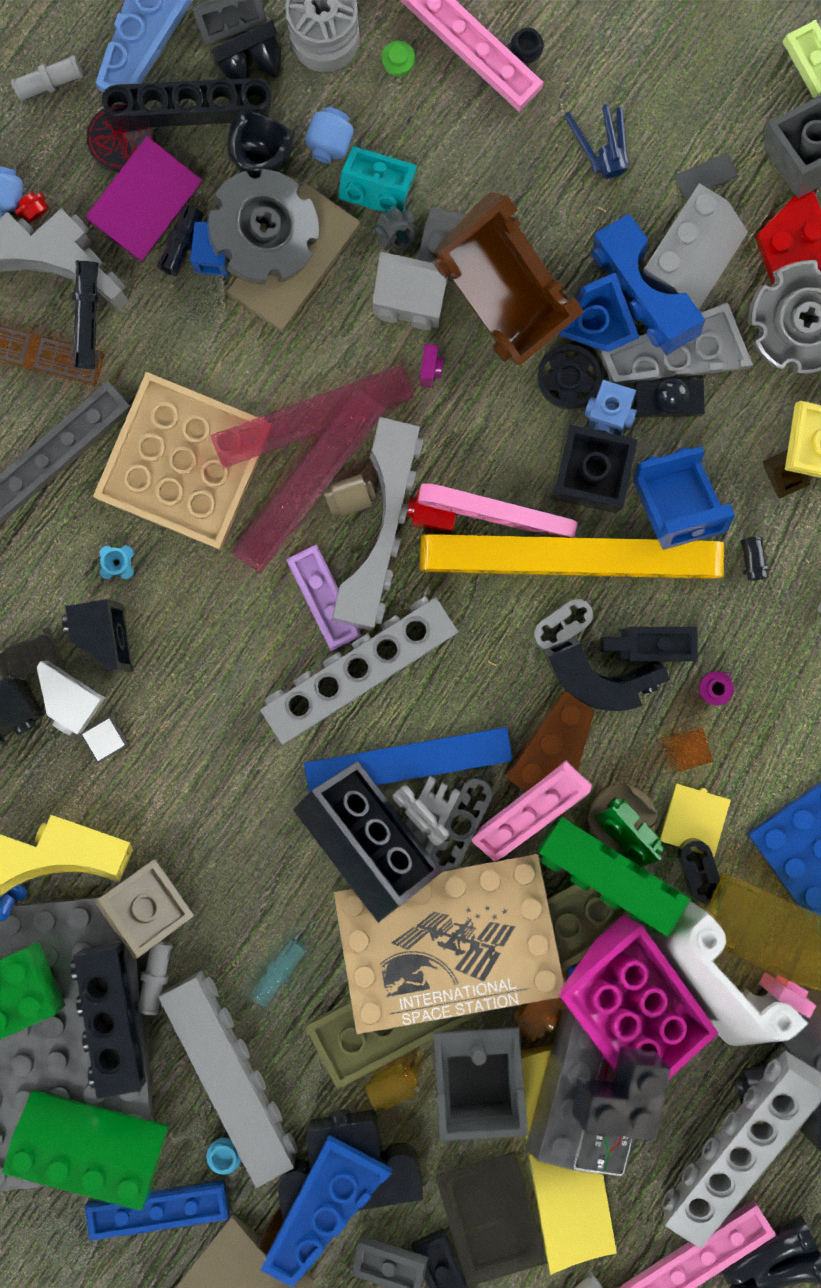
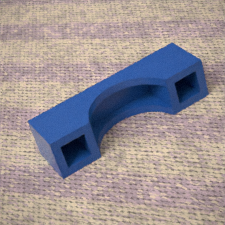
M627 214L594 234L591 254L599 268L604 267L608 274L616 273L624 297L628 301L630 313L635 320L643 322L647 328V336L652 345L656 348L660 347L664 354L668 355L699 337L702 333L705 318L687 293L666 294L654 290L645 283L639 273L638 266L645 258L648 239L632 216Z

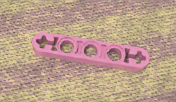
M421 484L418 503L425 506L549 537L575 538L578 522L569 518L444 486Z

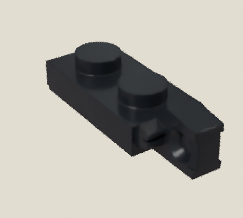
M627 627V629H619V637L600 638V651L619 652V660L633 662L698 661V627Z

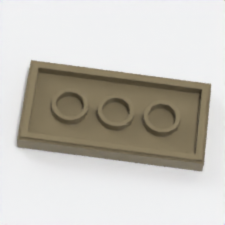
M307 184L298 193V197L302 200L311 199L314 204L319 222V236L315 244H307V248L312 252V256L306 266L293 278L284 282H279L278 278L274 275H269L264 285L250 283L237 277L227 291L230 297L281 333L285 332L361 227L359 220Z

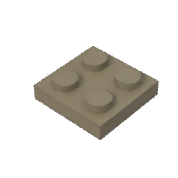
M155 859L94 901L134 959L139 958L194 916Z

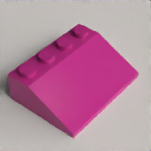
M625 916L620 917L594 941L558 993L614 1071H616L620 1047L652 1050L670 1067V1079L719 1034L644 927Z

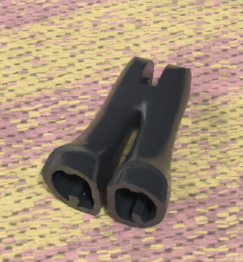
M801 1214L775 1233V1237L721 1271L726 1282L731 1284L730 1288H782L799 1283L821 1284V1253Z

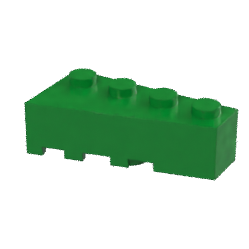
M560 815L554 819L536 848L543 855L540 862L557 873L560 868H563L572 874L571 882L585 891L592 887L602 894L599 898L602 902L615 910H618L621 906L632 913L629 919L641 924L646 930L651 926L668 937L691 900Z

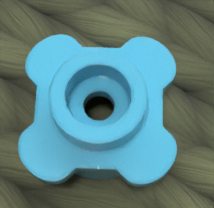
M125 545L119 549L104 546L100 550V563L102 567L100 575L104 579L109 580L112 577L121 576L123 579H130L133 576L134 569L131 567V558L134 556V551L131 547ZM116 559L120 561L118 566L114 565Z

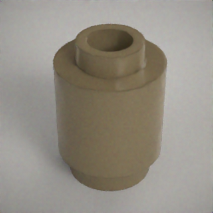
M361 474L331 484L330 489L323 491L332 517L339 514L343 517L372 507L371 499L376 498L370 478L363 480Z

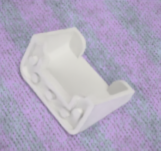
M690 901L668 937L658 930L650 936L719 1033L718 1035L729 1045L742 1046L789 1040L808 1024L793 1007L778 1001L769 992L765 996L754 995L747 989L740 993L712 961L725 947L726 938L724 931L706 911Z

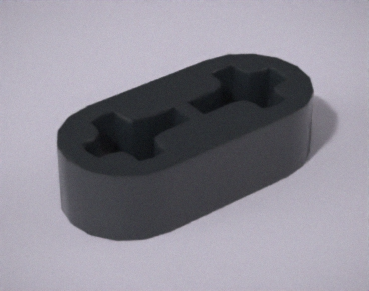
M689 838L682 842L677 851L688 890L691 896L698 902L712 904L721 897L723 891L712 851L700 839ZM693 846L699 851H703V854L698 855L700 867H696L695 862L687 858L691 854ZM702 874L706 881L713 884V886L708 888L709 894L707 895L697 891L702 886L699 876Z

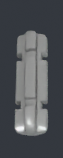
M402 786L394 793L393 800L401 808L404 807L406 809L405 813L423 833L425 831L428 833L427 837L434 845L442 844L449 836L448 830L441 823L438 824L436 822L437 818L419 798L417 800L414 798L415 794L408 786Z

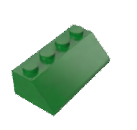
M33 1089L12 1135L2 1174L142 1211L152 1192L169 1125Z

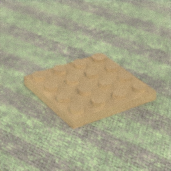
M146 372L93 498L208 546L222 550L273 429V424Z

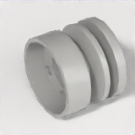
M357 0L286 1V17L291 46L297 59L307 68L318 72L337 71L348 65L356 55L360 43Z

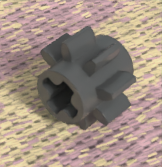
M393 206L392 211L379 215V223L374 228V231L380 237L379 243L385 250L392 246L397 253H400L401 249L413 246L415 233L419 232V229L412 223L414 217L408 210L401 213L396 206Z

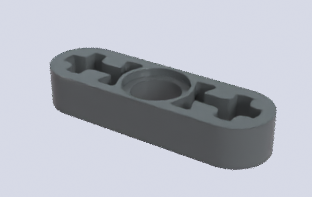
M480 778L469 779L463 784L460 789L461 792L444 825L451 838L457 841H464L461 847L456 843L454 844L451 855L455 859L453 862L447 860L444 865L439 863L440 857L436 852L438 849L442 851L446 849L449 843L447 839L438 846L434 845L430 856L442 872L455 870L459 866L491 802V787ZM479 784L483 786L482 793L486 796L483 801L480 799L475 801L472 808L479 810L475 817L470 811L458 808L460 802H463L466 806L471 799V796L467 793L468 788L475 789ZM457 815H465L470 819L471 827L465 834H456L451 829V821Z

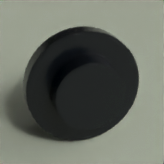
M530 27L517 31L510 43V51L524 64L537 61L542 55L544 48L541 35L537 30Z

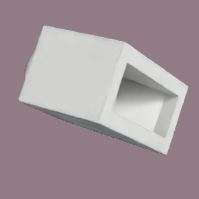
M48 660L40 661L37 671L47 716L55 720L52 725L67 735H71L72 732L75 734L83 732L105 697Z

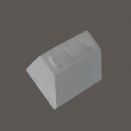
M699 183L645 266L641 277L647 285L656 291L666 294L687 293L699 310L748 231L726 199Z

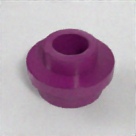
M710 672L699 683V694L710 705H723L733 696L734 684L731 678L723 672ZM715 682H719L723 688L719 695H715L712 692V685Z

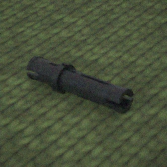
M76 260L75 293H72V300L75 301L72 367L95 369L97 303H100V295H97L99 263Z

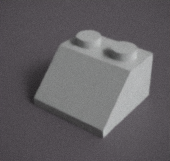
M381 252L372 302L373 314L378 315L379 319L386 322L396 323L398 320L411 322L413 327L421 330H430L431 327L439 329L449 277L445 279L433 263Z

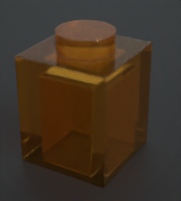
M693 727L661 737L671 770L682 772L714 762L703 728Z

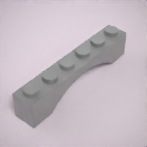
M380 417L378 420L369 458L377 472L382 491L383 514L381 529L375 547L368 559L352 576L340 584L331 619L332 622L370 631L374 628L375 623L381 624L385 611V604L380 603L382 590H389L393 570L387 568L390 556H397L401 537L395 536L398 523L404 524L408 510V504L403 503L405 490L412 491L416 472L411 471L410 468L413 458L419 459L423 445V439L418 438L419 426Z

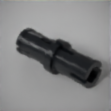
M185 204L177 224L167 235V240L169 241L157 267L168 275H178L187 251L192 250L195 221L201 222L204 216L196 207L191 205L189 207Z

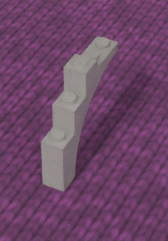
M62 208L36 232L23 218L16 221L8 212L0 218V272L17 270L49 272L76 281V260L97 262L99 266L102 264V261L90 249L93 244L86 235L89 228L76 214L70 218ZM98 267L97 292L120 310L129 302L122 292L126 286L112 271L106 275Z

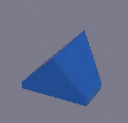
M615 272L580 289L576 300L584 313L557 334L606 352L640 338Z

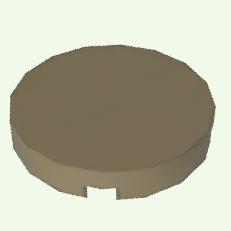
M616 784L607 786L595 794L588 806L586 819L589 832L593 837L615 851L625 853L613 837L604 832L602 825L594 818V815L609 809L607 804L614 797H618L620 800L625 799L627 804L640 817L633 825L636 829L645 822L655 832L656 812L653 803L644 792L634 786Z

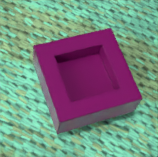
M425 344L420 375L421 387L433 388L434 378H441L444 358L437 357L438 346Z

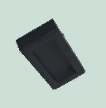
M670 378L664 381H636L634 383V389L636 390L634 405L635 410H637L635 418L703 416L705 414L704 380Z

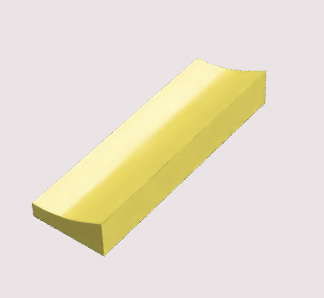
M553 1045L521 1050L528 1136ZM528 1152L550 1275L581 1262L617 1254L603 1174L575 1171L540 1162Z

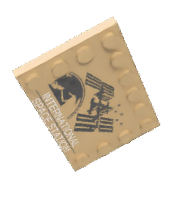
M538 854L444 871L379 923L353 889L334 892L356 1034L560 997L558 993L564 986Z

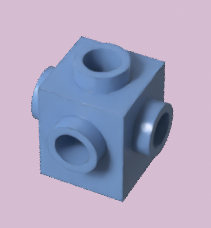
M603 380L597 398L591 396L584 416L589 417L588 429L622 436L624 429L631 430L637 410L631 409L636 390Z

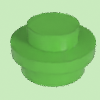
M393 41L385 46L382 51V65L388 73L400 77L406 75L413 68L415 53L408 43Z

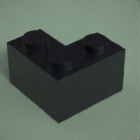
M620 1047L613 1082L579 1078L572 1114L587 1134L656 1141L670 1067L655 1051Z

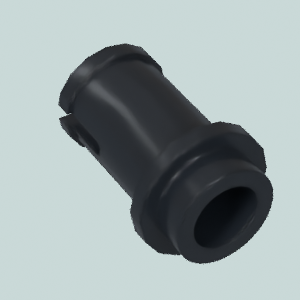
M756 536L741 540L740 543L746 567L743 575H747L748 581L768 578V571L771 570V567L766 564L763 537Z

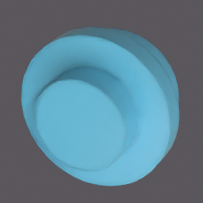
M218 1138L208 1148L206 1159L209 1167L214 1172L224 1175L230 1174L238 1168L241 1158L230 1138Z

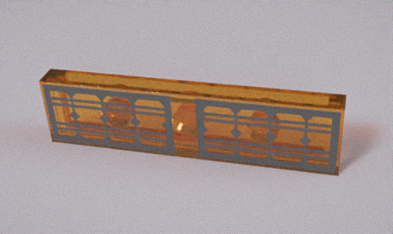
M0 325L1 363L96 387L105 356L102 351L95 350V369L72 367L73 344Z

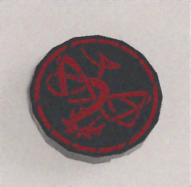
M114 104L110 109L114 112H122L127 108V105ZM101 109L93 116L87 128L86 142L93 159L103 169L119 173L145 137L148 136L155 142V135L152 127L115 128L107 121L104 109Z

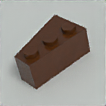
M566 691L560 692L504 774V777L527 792L565 761L578 772L594 710ZM567 810L561 814L562 817L565 818Z

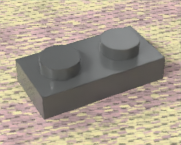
M361 1236L357 1244L352 1276L387 1288H423L428 1257Z

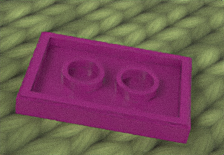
M146 136L85 218L143 263L181 213L183 206L190 201L202 185V180Z

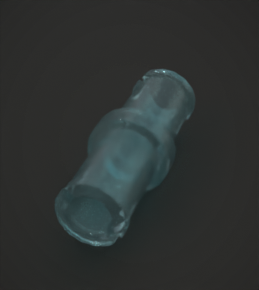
M290 937L288 943L274 962L269 961L266 965V973L248 996L254 999V1002L259 1006L267 1008L269 1002L283 983L288 984L291 980V972L302 957L307 954L308 950L302 947L301 943Z

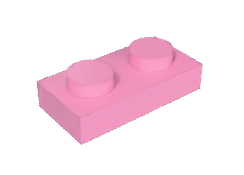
M767 972L762 976L759 985L778 1001L789 1004L808 1018L811 1017L816 1005L806 998L809 993L807 990L781 973H778L776 978Z

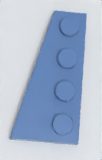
M125 0L121 13L117 15L112 42L108 43L95 83L98 90L104 92L109 86L116 84L142 83L193 0Z

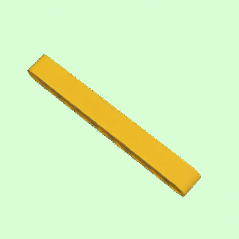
M421 535L419 570L447 573L723 578L724 542L693 541L662 550L659 540Z

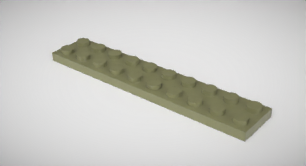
M574 883L548 895L547 901L561 971L581 961L594 941L620 917L625 916L629 918L632 913L621 906L618 910L611 908L599 899L602 895L592 887L585 891ZM350 1000L306 1023L305 1028L338 1090L434 1039L433 1032L449 1031L485 1011L356 1034Z

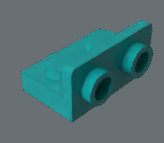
M353 146L341 171L339 198L384 213L392 211L393 206H396L403 213L406 198L416 175L417 165Z

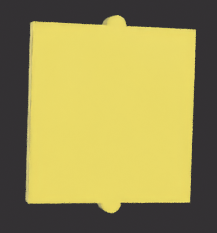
M675 783L660 839L664 843L677 847L689 838L700 839L710 847L713 857H715L731 800L707 793L705 788L696 790ZM695 846L691 848V851L703 854V851H699Z

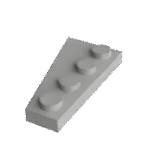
M728 303L702 312L701 314L705 318L701 335L668 355H665L660 347H654L647 334L639 336L640 338L612 351L606 352L602 350L599 354L610 382L618 385L635 383L636 381H653L750 369L753 364Z

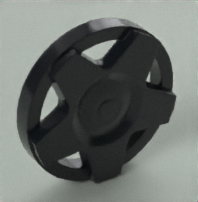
M558 346L548 352L540 363L537 373L538 387L544 398L554 406L562 409L579 408L587 404L590 397H594L600 387L601 369L599 363L591 352L581 346ZM563 352L578 353V355L573 359H568ZM549 361L552 371L543 376L544 368ZM590 364L593 367L595 379L587 374ZM549 391L558 392L559 399L552 396ZM578 393L588 394L585 398L575 401Z

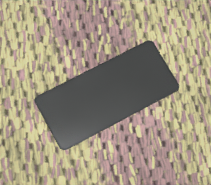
M724 153L678 173L674 178L683 198L687 199L690 198L699 183L710 189L737 177L738 172L729 153Z

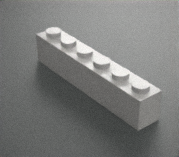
M201 970L165 989L158 998L255 1188L293 1169L298 1147L291 1133L285 1134L280 1124L282 1116L278 1106L274 1101L269 1103L264 1093L266 1085L262 1075L258 1070L253 1071L247 1060L250 1058V1054L246 1044L242 1039L237 1040L231 1028L234 1027V1023L230 1013L226 1008L221 1009L215 998L218 992L213 980L209 976L205 978Z

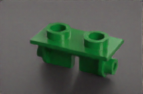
M614 797L607 804L609 809L594 815V818L602 825L604 832L613 837L631 861L640 867L660 861L661 857L659 854L664 849L661 845L662 840L656 836L645 822L640 824L637 829L633 826L640 817L627 804L625 799L620 800L618 797Z

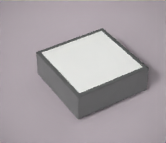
M113 716L107 717L80 733L97 763H101L129 746Z

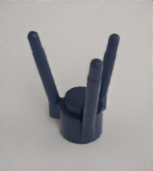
M605 104L602 107L609 144L599 149L600 155L598 157L594 154L571 114L566 113L564 117L590 160L594 174L601 172L603 179H612L629 170L622 107L616 109L618 143L616 142L609 106Z

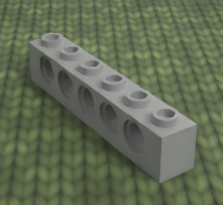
M425 596L409 607L412 613L401 620L398 615L390 618L380 625L383 631L373 638L369 634L362 636L351 644L354 650L342 657L340 652L332 655L322 662L325 668L313 675L311 671H308L293 681L296 687L284 694L282 689L264 699L267 705L260 709L280 743L284 745L458 634L456 627L438 599L435 597L429 601ZM413 622L423 624L426 629L425 637L419 641H413L406 635L407 626ZM385 640L392 641L397 646L396 655L389 660L380 658L377 653L378 645ZM354 659H363L368 665V671L362 678H353L349 673V664ZM327 677L335 678L339 685L338 692L332 697H326L320 691V683ZM299 695L307 698L309 702V709L302 716L296 715L291 709L292 700Z
M784 1051L777 1060L773 1059L767 1065L764 1077L756 1087L751 1086L747 1090L739 1109L735 1113L731 1112L726 1117L722 1130L715 1139L710 1138L706 1142L702 1155L696 1163H691L686 1167L681 1182L675 1189L671 1188L665 1194L662 1201L664 1226L701 1249L821 1102V1073L787 1051ZM780 1094H786V1095H787L786 1097H783V1098H777V1097H776L777 1095H780ZM757 1121H765V1123H762V1124H756L755 1122H757ZM743 1147L744 1149H739V1150H738V1149H734V1148Z

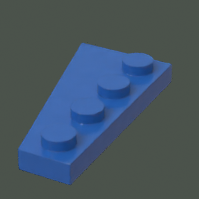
M328 1135L262 1263L261 1271L293 1287L324 1252V1248L335 1235L338 1236L346 1227L347 1222L356 1211L366 1204L376 1188L381 1183H384L392 1174V1168Z

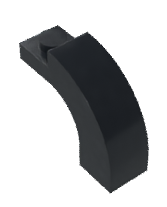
M575 637L543 650L552 673L563 687L582 703L601 710L625 711L643 706L638 693L647 694L654 692L662 687L661 683L670 680L666 667L658 661L619 676H605L596 673L589 665L582 644Z

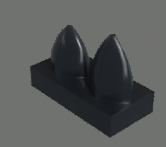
M271 20L211 48L210 55L215 66H219L223 74L229 79L247 78L248 59L246 52L248 51L255 63L263 71L273 77H277L280 69V50L276 40L278 32Z

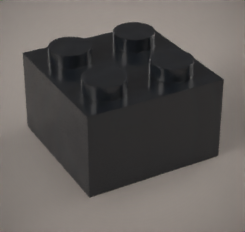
M569 425L564 434L550 499L617 514L624 506L638 440Z

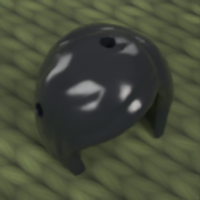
M242 110L236 114L230 126L227 140L229 158L240 172L246 171L253 179L259 178L262 169L279 172L285 166L290 156L293 133L288 127L268 115L254 110Z

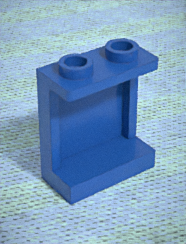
M701 446L693 449L682 448L673 454L659 458L657 456L648 457L637 466L633 483L662 550L726 533L735 517L730 503L722 506L719 503L701 463L705 454Z

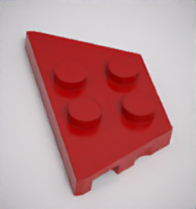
M814 190L799 198L795 195L755 237L772 286L775 281L773 272L794 262L816 260L817 267L821 271V208Z

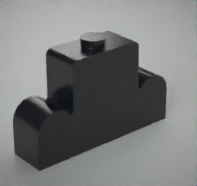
M342 1109L330 1113L329 1117L310 1120L306 1132L310 1163L303 1159H296L294 1168L281 1175L278 1188L282 1220L284 1222L328 1135L392 1168V1174L384 1183H381L371 1194V1198L357 1211L423 1200V1183L416 1150L407 1143H396L384 1153L382 1151L377 1113L374 1110L351 1113L348 1109Z

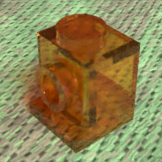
M560 997L521 1004L514 1015L516 1024L520 1026L519 1032L533 1041H536L538 1037L541 1039L545 1031L551 1032L559 1019L557 1010L566 1011L567 1006Z

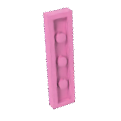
M565 761L477 829L471 841L494 862H497L588 795L592 785Z

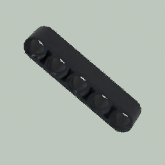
M257 78L116 84L105 89L102 94V105L110 125L121 129L232 123L236 114L242 110H254L264 115H269L272 92L265 81ZM257 95L262 97L265 102L261 105H253L247 99L250 96ZM218 97H225L231 103L226 107H219L214 103V100ZM188 98L194 100L197 104L193 108L186 109L180 106L179 103L183 99ZM151 100L159 101L162 104L158 110H149L145 107L146 103ZM116 102L127 104V108L122 112H114L110 109Z

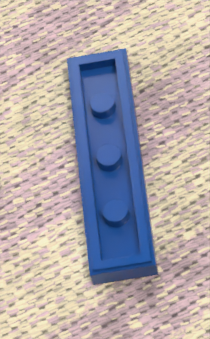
M225 1180L152 1191L142 1211L98 1199L87 1201L85 1204L89 1241L228 1220L230 1216Z

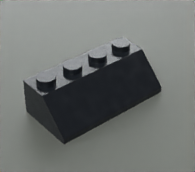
M358 761L313 789L293 809L378 923L442 873V870Z

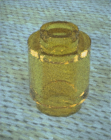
M401 1062L371 1077V1082L365 1084V1089L372 1106L378 1111L382 1108L388 1110L416 1096L415 1088L420 1085L411 1066L405 1068Z

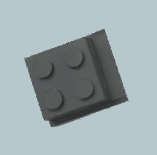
M519 1027L433 1032L440 1141L528 1136Z

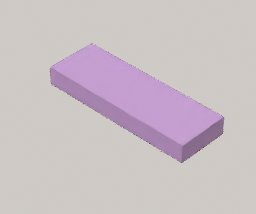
M317 544L287 558L286 561L330 650L338 649L362 637L357 627L331 621L338 587Z

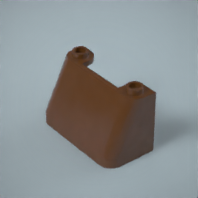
M490 192L472 208L434 250L436 259L433 260V264L445 279L447 277L452 279L496 343L492 347L497 355L504 362L510 359L513 363L520 366L583 314L584 311L576 298L572 297L569 301L566 300L567 296L561 290L563 288L562 284L552 278L519 228L521 222L518 218L511 217L518 210L509 196Z

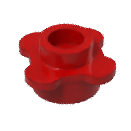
M31 192L17 202L19 206L15 211L19 218L23 217L28 224L43 216L49 210L45 203L46 198L44 194L35 195L34 192Z

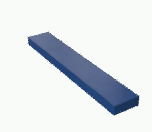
M507 727L305 762L304 768L310 793L313 789L357 761L376 785L510 762L513 761L508 730Z

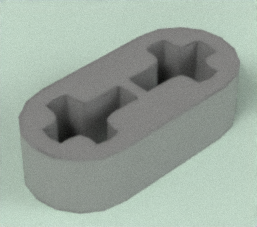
M574 599L560 607L535 626L533 631L535 644L541 649H547L575 636L591 623L593 618L591 606L584 600ZM571 606L576 610L580 608L584 610L585 613L581 616L584 621L582 624L576 620L566 625L563 621L572 614L569 609ZM559 624L562 630L554 635L556 642L554 644L549 640L543 642L540 638L544 634L542 627L546 626L548 629H551Z

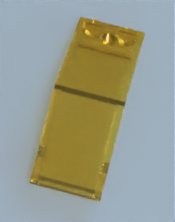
M723 872L707 909V913L725 933L726 943L723 950L791 982L821 991V915L768 892L751 882Z

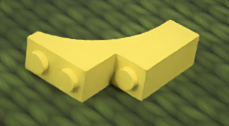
M51 815L47 824L42 823L38 829L35 843H38L37 847L0 835V897L27 880L59 872L89 873L120 882L133 852L130 842Z

